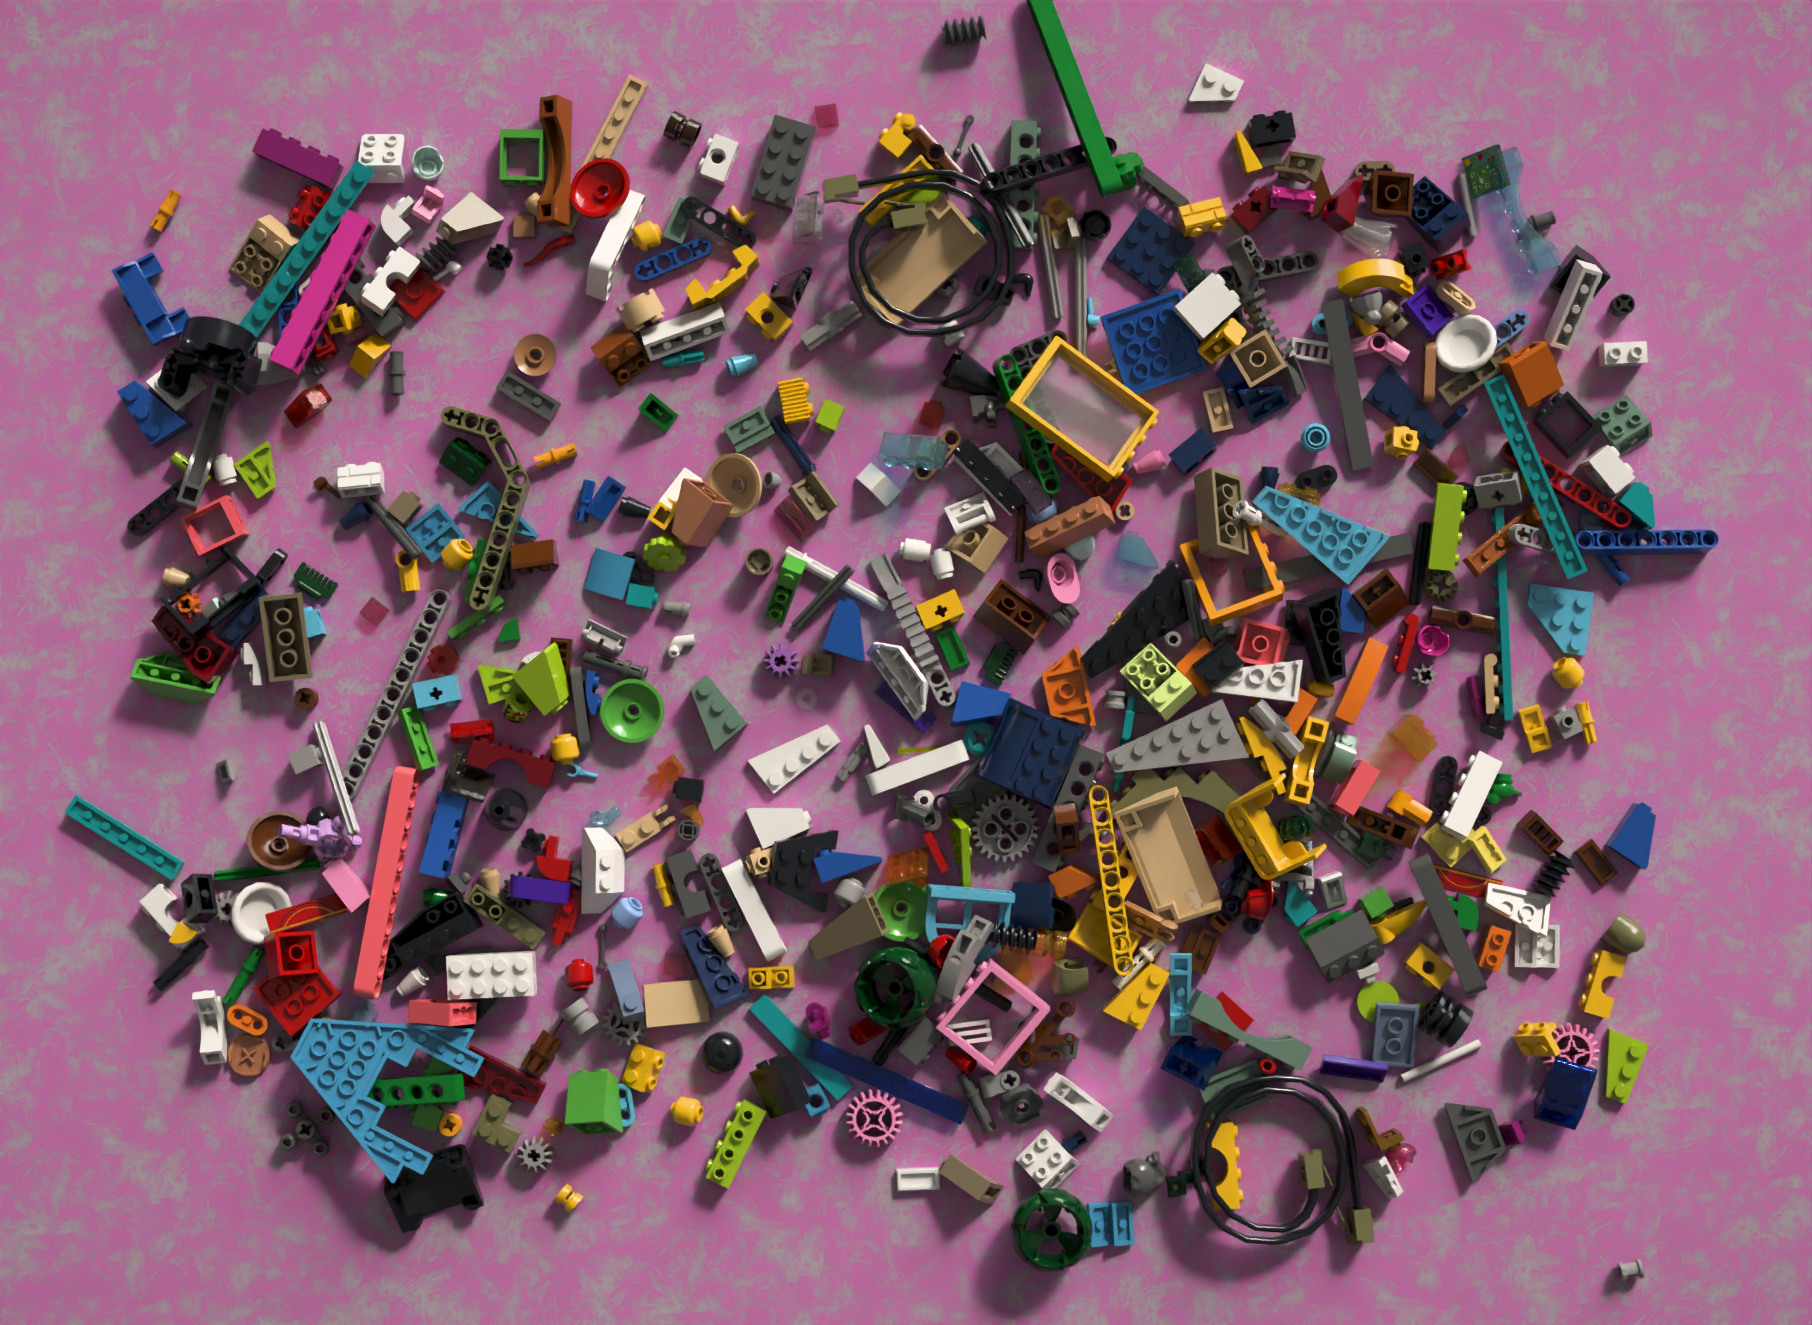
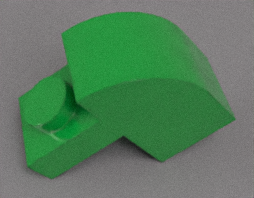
M1457 893L1456 901H1454V896L1447 895L1461 929L1476 931L1479 918L1476 903L1469 896Z

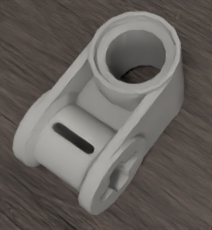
M1008 1068L999 1071L997 1075L991 1072L979 1076L978 1080L983 1097H993L1018 1087L1020 1083L1019 1072L1016 1069ZM1008 1074H1011L1012 1077H1016L1014 1079L1013 1084H1010L1009 1081H1005L1007 1079Z

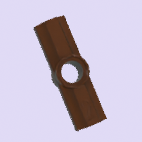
M922 125L916 127L907 136L926 158L927 162L935 169L955 170L963 174L960 167L945 152L943 146L938 144ZM937 150L941 153V157L932 159L929 154L931 151ZM944 178L948 184L956 181L951 178Z
M1431 605L1428 623L1451 627L1457 630L1492 635L1496 617ZM1460 614L1466 617V624L1464 626L1459 625L1457 622Z

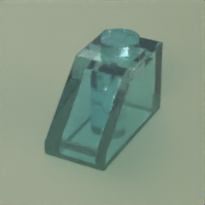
M1127 531V534H1121L1115 559L1158 569L1159 563L1144 538L1139 537V533Z

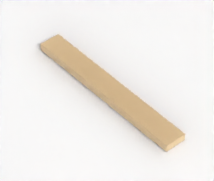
M628 75L581 168L596 159H611L648 87L647 83ZM571 199L570 225L556 227L570 235L582 215L574 208Z

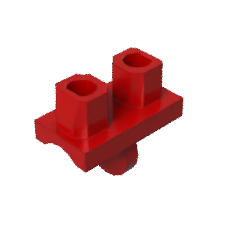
M1466 249L1433 259V262L1430 263L1431 273L1433 276L1436 275L1437 280L1471 270L1467 261Z

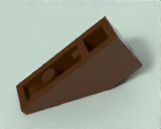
M1359 806L1356 813L1350 815L1347 821L1349 825L1408 849H1412L1419 832L1417 828L1362 806Z

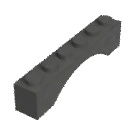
M217 381L214 383L175 503L176 506L195 512L197 510L235 390L227 384Z

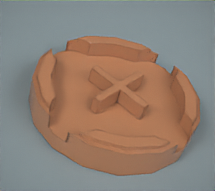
M244 1034L230 1044L227 1052L228 1063L239 1075L244 1077L255 1076L268 1067L271 1059V1049L267 1041L261 1036Z

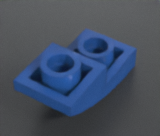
M587 670V703L591 714L598 715L602 694L594 693V689H598L600 677L597 676L598 672Z

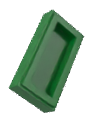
M954 625L934 633L950 672L970 664Z

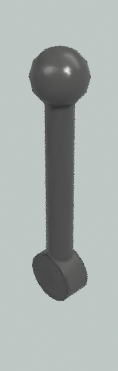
M972 115L966 117V125L957 149L953 151V155L956 157L961 155V147L969 126L974 122Z
M602 924L598 928L601 945V961L598 966L600 969H605L607 967V962L605 961V932L607 927Z

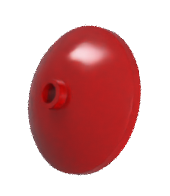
M601 158L587 163L576 173L570 186L572 205L580 214L588 218L598 219L613 214L624 204L630 191L629 174L619 162L613 159Z

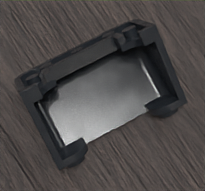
M457 1144L430 1153L434 1156L424 1175L404 1166L395 1184L390 1182L386 1175L384 1176V1194L402 1233L417 1230L423 1222V1216L461 1203L466 1210H476L484 1206V1198L465 1145Z

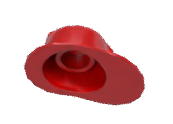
M1265 880L1261 888L1247 891L1245 899L1241 903V912L1246 913L1249 918L1260 919L1261 923H1264L1273 902V886L1271 881Z

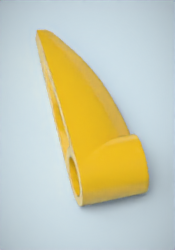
M1425 900L1403 907L1372 921L1370 925L1377 935L1380 944L1383 945L1392 941L1395 936L1410 927L1426 908Z

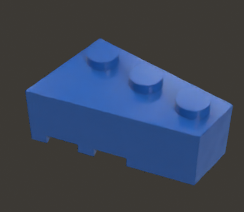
M134 380L117 391L147 441L153 447H160L193 426L138 381Z

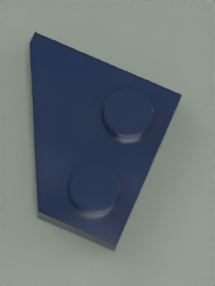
M1280 384L1237 391L1252 425L1289 404L1285 391Z

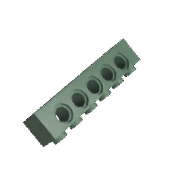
M1011 121L1010 166L1018 164L1023 160L1028 161L1040 157V149L1036 148V140L1041 139V127H1037V121ZM1024 139L1029 140L1031 146L1026 149L1022 148L1019 144L1020 141ZM1026 169V173L1029 176H1033L1032 172ZM1009 176V181L1014 182L1013 178ZM1034 183L1030 184V188L1026 191L1019 188L1011 190L1008 196L1021 220L1028 226V232L1034 241L1033 246H1037V233H1033L1034 224H1038V212H1034V203H1038L1039 191H1035ZM1021 202L1027 203L1029 210L1021 212L1017 205ZM1010 226L1014 251H1032L1033 246L1029 249L1022 248Z

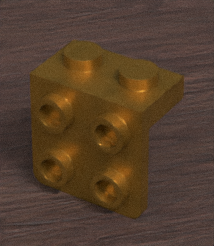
M1362 1106L1357 1107L1359 1113L1356 1116L1360 1124L1368 1130L1365 1135L1370 1145L1374 1148L1377 1147L1381 1151L1387 1148L1393 1150L1401 1146L1400 1142L1404 1141V1137L1399 1130L1392 1128L1378 1135L1368 1111Z

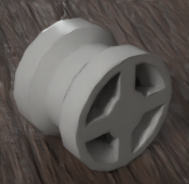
M1106 690L1107 702L1105 703V708L1126 709L1124 698L1127 696V692Z

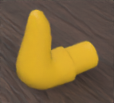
M734 205L727 209L733 221L741 226H745L756 214V211H750L745 215H741Z

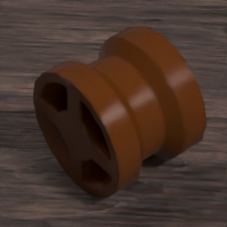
M301 688L296 692L294 700L298 707L311 709L318 704L319 696L312 688Z

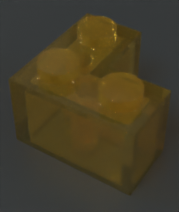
M1405 714L1388 730L1387 734L1416 762H1422L1438 745L1435 741L1436 736L1423 726L1424 721L1416 714L1414 716L1412 714Z

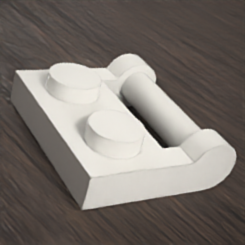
M984 492L944 508L956 536L987 521L991 523L996 520Z

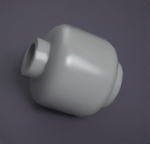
M852 877L840 880L833 894L834 898L838 901L836 904L845 910L851 907L864 896L863 883Z

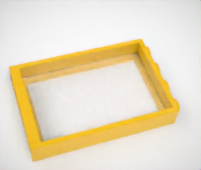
M1057 335L1049 343L1005 405L1006 408L1107 482L1113 477L1117 479L1124 470L1121 466L1125 461L1128 463L1135 454L1133 449L1136 445L1140 446L1147 437L1144 433L1147 429L1151 430L1158 421L1155 417L1159 413L1157 409Z

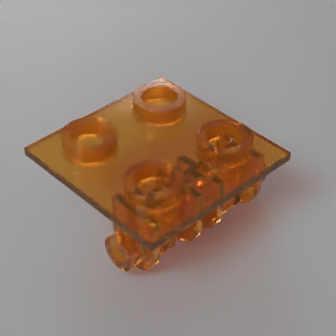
M929 847L916 848L888 856L886 885L891 886L913 880L916 887L923 888L927 884Z

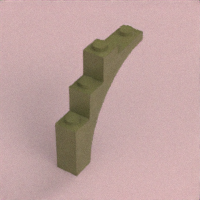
M1179 766L1175 769L1173 767L1169 768L1163 775L1165 777L1164 780L1152 769L1130 771L1132 775L1129 778L1135 784L1133 786L1129 784L1121 792L1123 796L1118 801L1115 799L1111 801L1110 809L1113 820L1115 812L1153 794L1177 786L1181 797H1189L1204 802L1225 816L1226 807L1238 799L1239 796L1213 770L1208 772L1204 770L1196 778L1198 782L1195 783Z

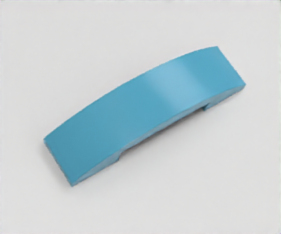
M1170 953V1036H1192V1020L1189 1019L1190 1015L1185 1012L1191 1000L1192 953Z

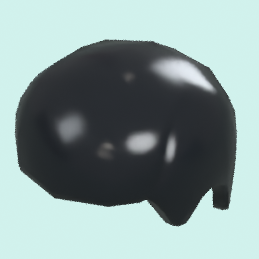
M1097 209L1085 212L1078 222L1081 234L1087 240L1093 242L1105 239L1112 227L1110 217L1104 211Z

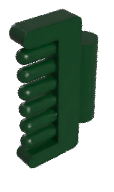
M302 562L294 574V578L299 580L296 587L317 601L320 600L322 595L330 599L339 584L337 582L333 583V580H329L328 577L324 578V574L319 576V571L315 572L314 568L311 569L310 565L307 566L305 562Z
M1006 641L1003 642L1001 647L994 644L983 664V667L988 669L985 678L1001 685V680H1004L1005 677L999 673L1007 675L1006 671L1010 670L1008 666H1012V662L1015 660L1014 657L1017 656V653L1014 651H1019Z

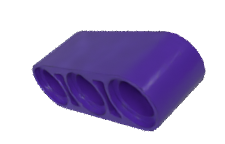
M511 875L508 897L568 905L571 883Z

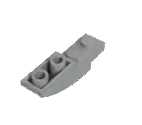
M974 915L966 930H960L944 962L936 988L937 994L953 1002L955 1001L976 966L973 963L974 959L995 926L992 922Z

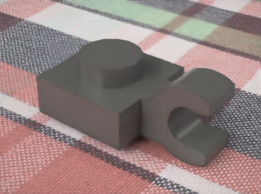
M1072 1036L1067 1037L1068 1043L1072 1042ZM1076 1037L1077 1041L1073 1046L1057 1044L1042 1047L1061 1050L1063 1057L1076 1060L1080 1038Z

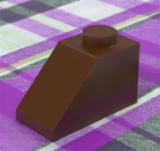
M1322 169L1316 183L1311 182L1307 189L1315 191L1314 196H1316L1313 212L1302 211L1304 216L1307 215L1308 220L1321 217L1324 202L1331 196Z
M1075 803L1054 805V820L1059 853L1080 851Z

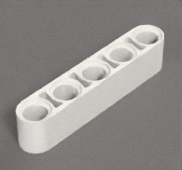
M959 740L865 775V778L873 796L969 760V756L963 740Z
M742 859L723 867L722 871L767 961L769 962L787 953V949L749 873H747Z

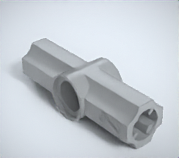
M851 300L834 313L831 312L817 322V325L803 333L800 338L811 352L828 339L832 340L845 330L844 328L862 317V314Z
M1263 698L1248 710L1261 725L1262 731L1271 742L1276 743L1289 759L1295 757L1304 749L1305 746L1292 733L1287 721L1281 715H1277Z

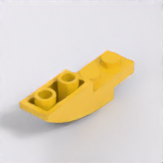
M1245 717L1237 718L1239 723H1236V727L1240 736L1244 735L1247 743H1244V747L1248 756L1252 755V758L1262 757V760H1259L1263 772L1267 771L1270 779L1279 776V772L1287 768L1276 747L1263 731ZM1283 781L1277 787L1271 789L1272 792L1275 791L1276 795L1287 792Z

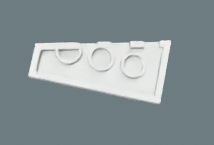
M1303 660L1240 667L1216 686L1212 692L1298 703Z
M827 724L748 760V762L773 794H775L838 744L840 739Z

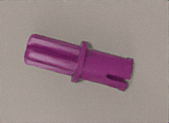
M1467 677L1466 682L1470 697L1468 700L1471 702L1473 719L1486 717L1487 714L1483 701L1485 695H1482L1479 677Z

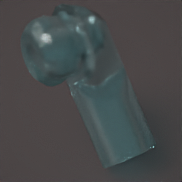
M614 805L608 812L592 811L589 819L595 825L608 826L622 812Z

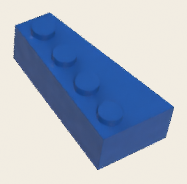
M443 788L442 792H438L436 798L438 806L431 818L432 827L426 838V848L421 859L419 873L443 879L451 875L471 794Z

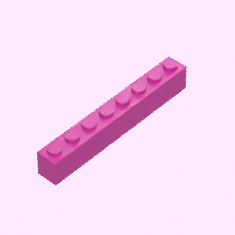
M347 210L345 215L341 217L339 227L336 233L331 236L326 252L321 255L316 271L311 274L310 282L306 290L302 292L297 307L292 311L288 325L282 330L277 346L271 351L269 360L277 367L299 376L376 228V225L369 218Z

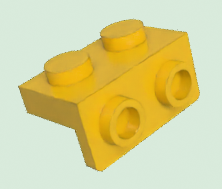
M1525 1022L1518 1027V1030L1513 1035L1523 1056H1557L1560 1053V1049L1551 1035L1557 1028L1555 1023Z
M635 1043L621 1083L640 1092L652 1093L657 1085V1078L664 1065L666 1053L654 1050L640 1043Z

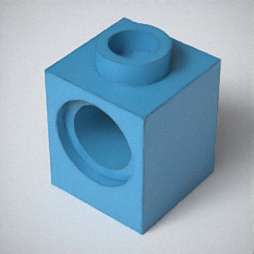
M817 1082L807 1087L806 1090L810 1098L812 1096H819L822 1099V1104L813 1106L809 1102L805 1106L810 1116L816 1114L817 1117H820L828 1112L827 1108L831 1104L820 1082Z

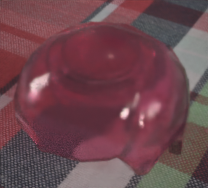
M1400 1143L1401 1146L1398 1148L1388 1149L1385 1157L1394 1174L1404 1171L1405 1162L1413 1163V1156L1417 1152L1411 1144Z

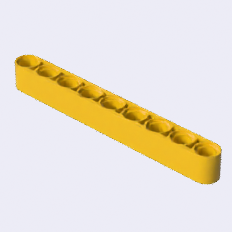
M1095 785L1088 791V801L1114 970L1118 974L1126 976L1132 972L1134 964L1110 802L1107 790L1102 786ZM1101 789L1103 791L1104 797L1101 801L1093 799L1092 793L1094 790ZM1100 810L1105 811L1107 814L1104 822H1098L1095 818L1096 813ZM1104 831L1108 832L1110 840L1102 844L1098 839L1099 834ZM1105 853H1111L1113 856V861L1109 865L1102 863V856ZM1109 874L1116 876V883L1113 886H1108L1105 883V878ZM1113 895L1119 897V904L1116 907H1110L1108 904V899ZM1120 917L1123 924L1120 928L1112 927L1111 921L1113 918ZM1119 938H1123L1126 942L1125 947L1121 950L1116 949L1114 946L1115 941ZM1120 960H1127L1129 962L1127 970L1120 971L1117 966Z

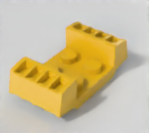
M747 245L735 249L732 253L740 268H732L726 273L727 277L722 281L718 279L709 286L710 290L707 292L697 279H694L685 290L695 311L708 304L718 303L748 281L750 273L760 264L758 255Z

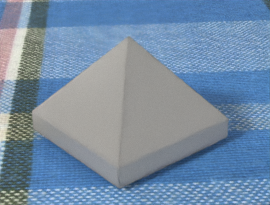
M230 759L217 763L222 783L235 780L239 768Z

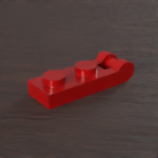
M1415 614L1406 615L1403 618L1405 629L1403 634L1400 633L1397 641V646L1400 647L1398 654H1394L1391 666L1394 667L1393 672L1405 673L1419 623V618Z

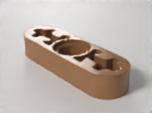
M1424 342L1422 347L1421 402L1425 404H1433L1435 398V342Z

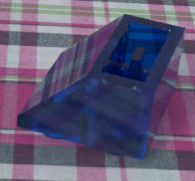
M1183 1036L1169 1049L1160 1069L1204 1091L1223 1052L1192 1036Z

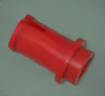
M1268 1058L1262 1059L1259 1063L1260 1072L1263 1075L1274 1073L1276 1069L1275 1062ZM1263 1065H1269L1271 1069L1265 1070Z

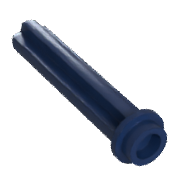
M776 416L771 419L770 425L802 469V475L805 474L807 477L811 472H816V464L811 462L782 418Z

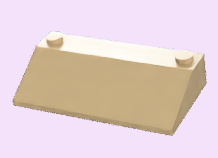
M944 192L926 207L925 217L927 223L924 229L899 233L866 264L875 288L894 307L911 314L988 242ZM859 271L857 277L867 301L885 319L900 325L904 319L890 314L869 293Z
M1177 786L1153 794L1114 813L1154 914L1164 918V920H1170L1178 924L1221 910L1223 900Z

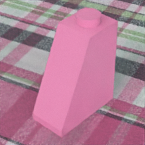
M333 858L324 866L326 870L322 875L351 913L361 910L370 902L371 890L342 858L337 860Z

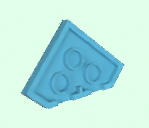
M1529 584L1526 605L1540 621L1539 623L1558 645L1557 647L1560 651L1566 654L1585 656L1594 593Z

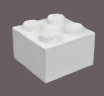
M1609 445L1597 449L1579 464L1605 497L1616 494L1635 478L1632 474L1634 471L1631 466L1623 463L1619 458L1620 454L1617 449Z

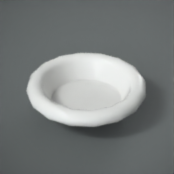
M1467 314L1455 317L1448 321L1437 333L1435 340L1436 358L1442 366L1450 371L1461 373L1474 371L1486 364L1494 354L1497 344L1496 331L1491 323L1481 316Z
M256 882L245 887L236 897L231 908V922L235 932L244 941L252 944H264V937L271 935L265 914L291 907L289 896L279 885L271 882Z

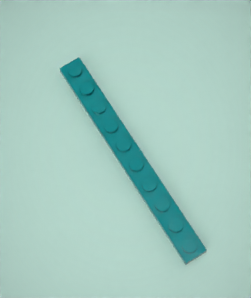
M356 160L239 323L240 326L250 331L257 338L339 224L341 217L349 210L374 175L373 171Z
M1504 374L1484 382L1483 384L1566 579L1568 580L1587 572L1586 565Z
M1495 507V512L1491 513V525H1496V532L1505 526L1504 507ZM1505 553L1493 563V568H1498V576H1494V589H1499V597H1495V610H1500V618L1496 619V631H1501V640H1497V653L1502 652V661H1498V674H1503V682H1499V695L1504 696V703L1500 704V716H1504L1505 720H1513Z

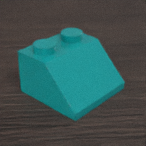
M1633 482L1623 487L1613 501L1630 512L1632 516L1631 523L1639 530L1653 529L1655 527L1653 495L1648 492L1650 489L1642 482Z

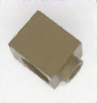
M403 490L387 510L403 524L407 525L423 505L419 503L421 498L414 492L410 491V493H407Z

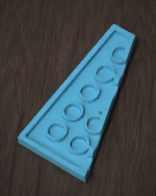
M1265 486L1252 501L1347 585L1390 538L1389 535L1268 486Z

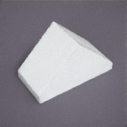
M871 462L856 477L886 507L901 493L893 482Z
M1334 871L1317 877L1328 909L1348 902L1341 872Z

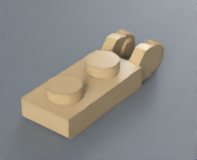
M667 804L653 813H648L615 834L626 852L663 830L662 828L676 820L674 816H670L661 824L657 821L656 816L663 814L669 809Z

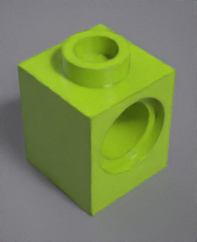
M825 399L815 421V424L819 425L818 429L828 434L830 431L836 432L845 407Z

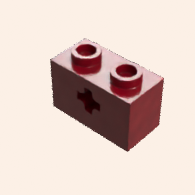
M1265 185L1261 189L1258 187L1253 189L1248 194L1250 198L1245 203L1241 200L1232 208L1234 212L1230 217L1246 235L1251 233L1278 209L1270 208L1272 193ZM1256 205L1259 207L1257 211H1250L1251 207Z

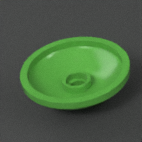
M626 679L614 684L605 693L600 707L601 720L606 730L616 739L627 743L642 742L652 737L661 727L665 713L663 699L656 688L639 679ZM632 707L637 708L638 712L636 715L630 713Z
M896 878L882 885L874 896L889 928V931L884 936L894 941L903 942L906 937L914 940L925 933L924 914L927 888L920 882L910 878ZM898 904H904L902 910H897Z

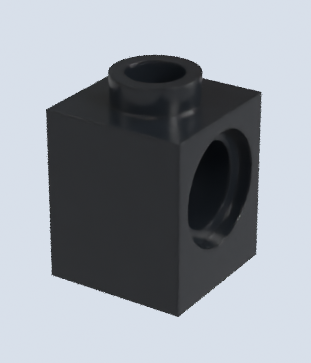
M678 777V781L673 783L672 793H675V798L701 802L705 780Z

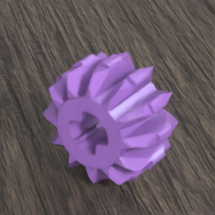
M783 643L779 644V651L772 645L773 654L765 651V654L770 656V659H763V663H770L769 666L764 668L765 671L773 668L771 677H774L777 671L779 672V679L783 678V672H785L788 678L791 677L788 669L790 668L794 672L797 671L795 667L791 666L792 663H799V660L791 659L797 655V652L794 651L788 654L791 650L790 645L783 651ZM785 656L786 659L784 661H787L786 665L777 667L776 664L778 662H775V659Z

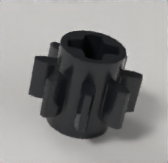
M496 244L495 248H489L490 250L486 256L489 267H493L498 271H503L504 267H510L513 260L512 253L510 252L511 248L505 247L503 244Z

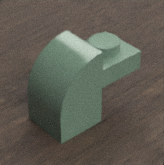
M1339 731L1336 733L1332 751L1326 766H1324L1323 778L1339 784L1343 783L1355 758L1358 738Z

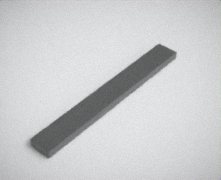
M1343 299L1321 303L1352 470L1374 467Z
M1410 533L1391 536L1367 564L1413 554L1414 550ZM1314 555L1274 563L1277 569L1276 578L1283 583L1332 572ZM1263 566L1243 571L1248 591L1271 586Z
M1249 755L1248 758H1240L1264 781L1270 779L1267 771L1263 772L1259 762V760H1262L1261 756L1252 758V755ZM1282 770L1279 774L1285 773L1286 775L1283 780L1286 789L1289 773L1286 770ZM1313 793L1309 805L1301 807L1292 804L1367 870H1370L1383 855Z

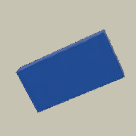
M607 476L585 511L603 523L626 487L612 477Z

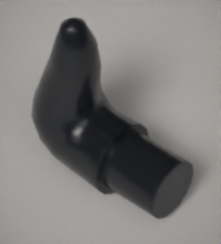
M1027 273L1014 275L1011 283H1024L1025 293L1030 297L1034 283L1033 277Z
M1027 569L1018 572L1020 580L1034 579L1035 589L1038 592L1040 591L1042 573L1039 570Z

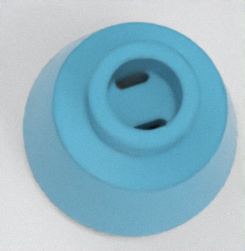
M1313 423L1306 426L1302 431L1301 442L1308 451L1320 452L1328 446L1330 434L1325 426Z

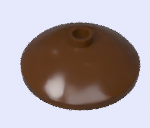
M274 811L260 816L253 822L247 835L249 854L257 864L271 871H289L300 866L308 858L312 848L311 845H302L296 839L278 837L280 824L293 827L306 824L300 817L285 811ZM280 845L282 849H276L275 846Z

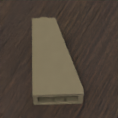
M870 891L808 941L809 950L815 956L816 961L879 938L889 931L873 892Z

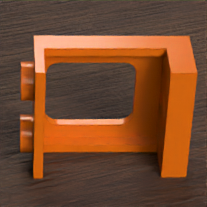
M1299 688L1298 703H1295L1289 714L1283 717L1294 735L1297 734L1318 699ZM1252 697L1249 702L1252 704L1251 707L1262 698Z

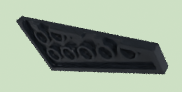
M1170 559L1165 564L1166 567L1162 572L1153 577L1152 583L1134 598L1120 614L1121 617L1106 629L1107 632L1100 640H1096L1080 658L1089 678H1094L1189 620L1182 587L1183 580L1174 561Z

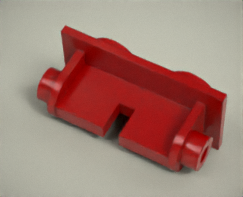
M492 719L450 723L451 731L449 736L453 745L470 743L473 739H479V736L495 740Z

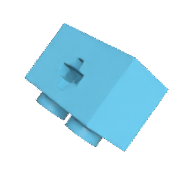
M449 675L412 684L417 709H424V712L436 710V706L444 704L445 707L455 706L457 701L462 700L457 675ZM436 689L438 691H442L443 693L439 696V699L438 697H433V693L436 692Z

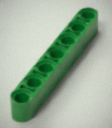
M1009 354L999 357L992 365L1005 405L1023 381L1015 358ZM1001 361L1007 363L1008 370H1004L1001 367ZM1008 381H1012L1015 384V390L1009 388ZM1028 395L1023 405L1035 413ZM1007 408L1038 493L1045 496L1055 494L1059 491L1061 482L1044 435L1031 425L1029 431L1024 429V420ZM1031 441L1036 442V444H1037V450H1036V451L1031 448V446H1030V442H1031ZM1038 461H1042L1044 463V471L1039 469ZM1046 481H1049L1052 484L1051 491L1046 489Z

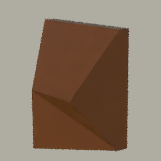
M1373 170L1363 194L1370 213L1382 218L1411 217L1414 174Z

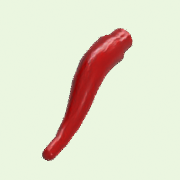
M562 236L554 239L544 247L537 257L524 263L523 266L534 265L545 259L554 250L575 244V236Z

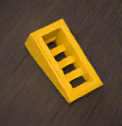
M1236 131L1233 140L1243 175L1248 176L1261 172L1263 169L1253 150L1241 131Z

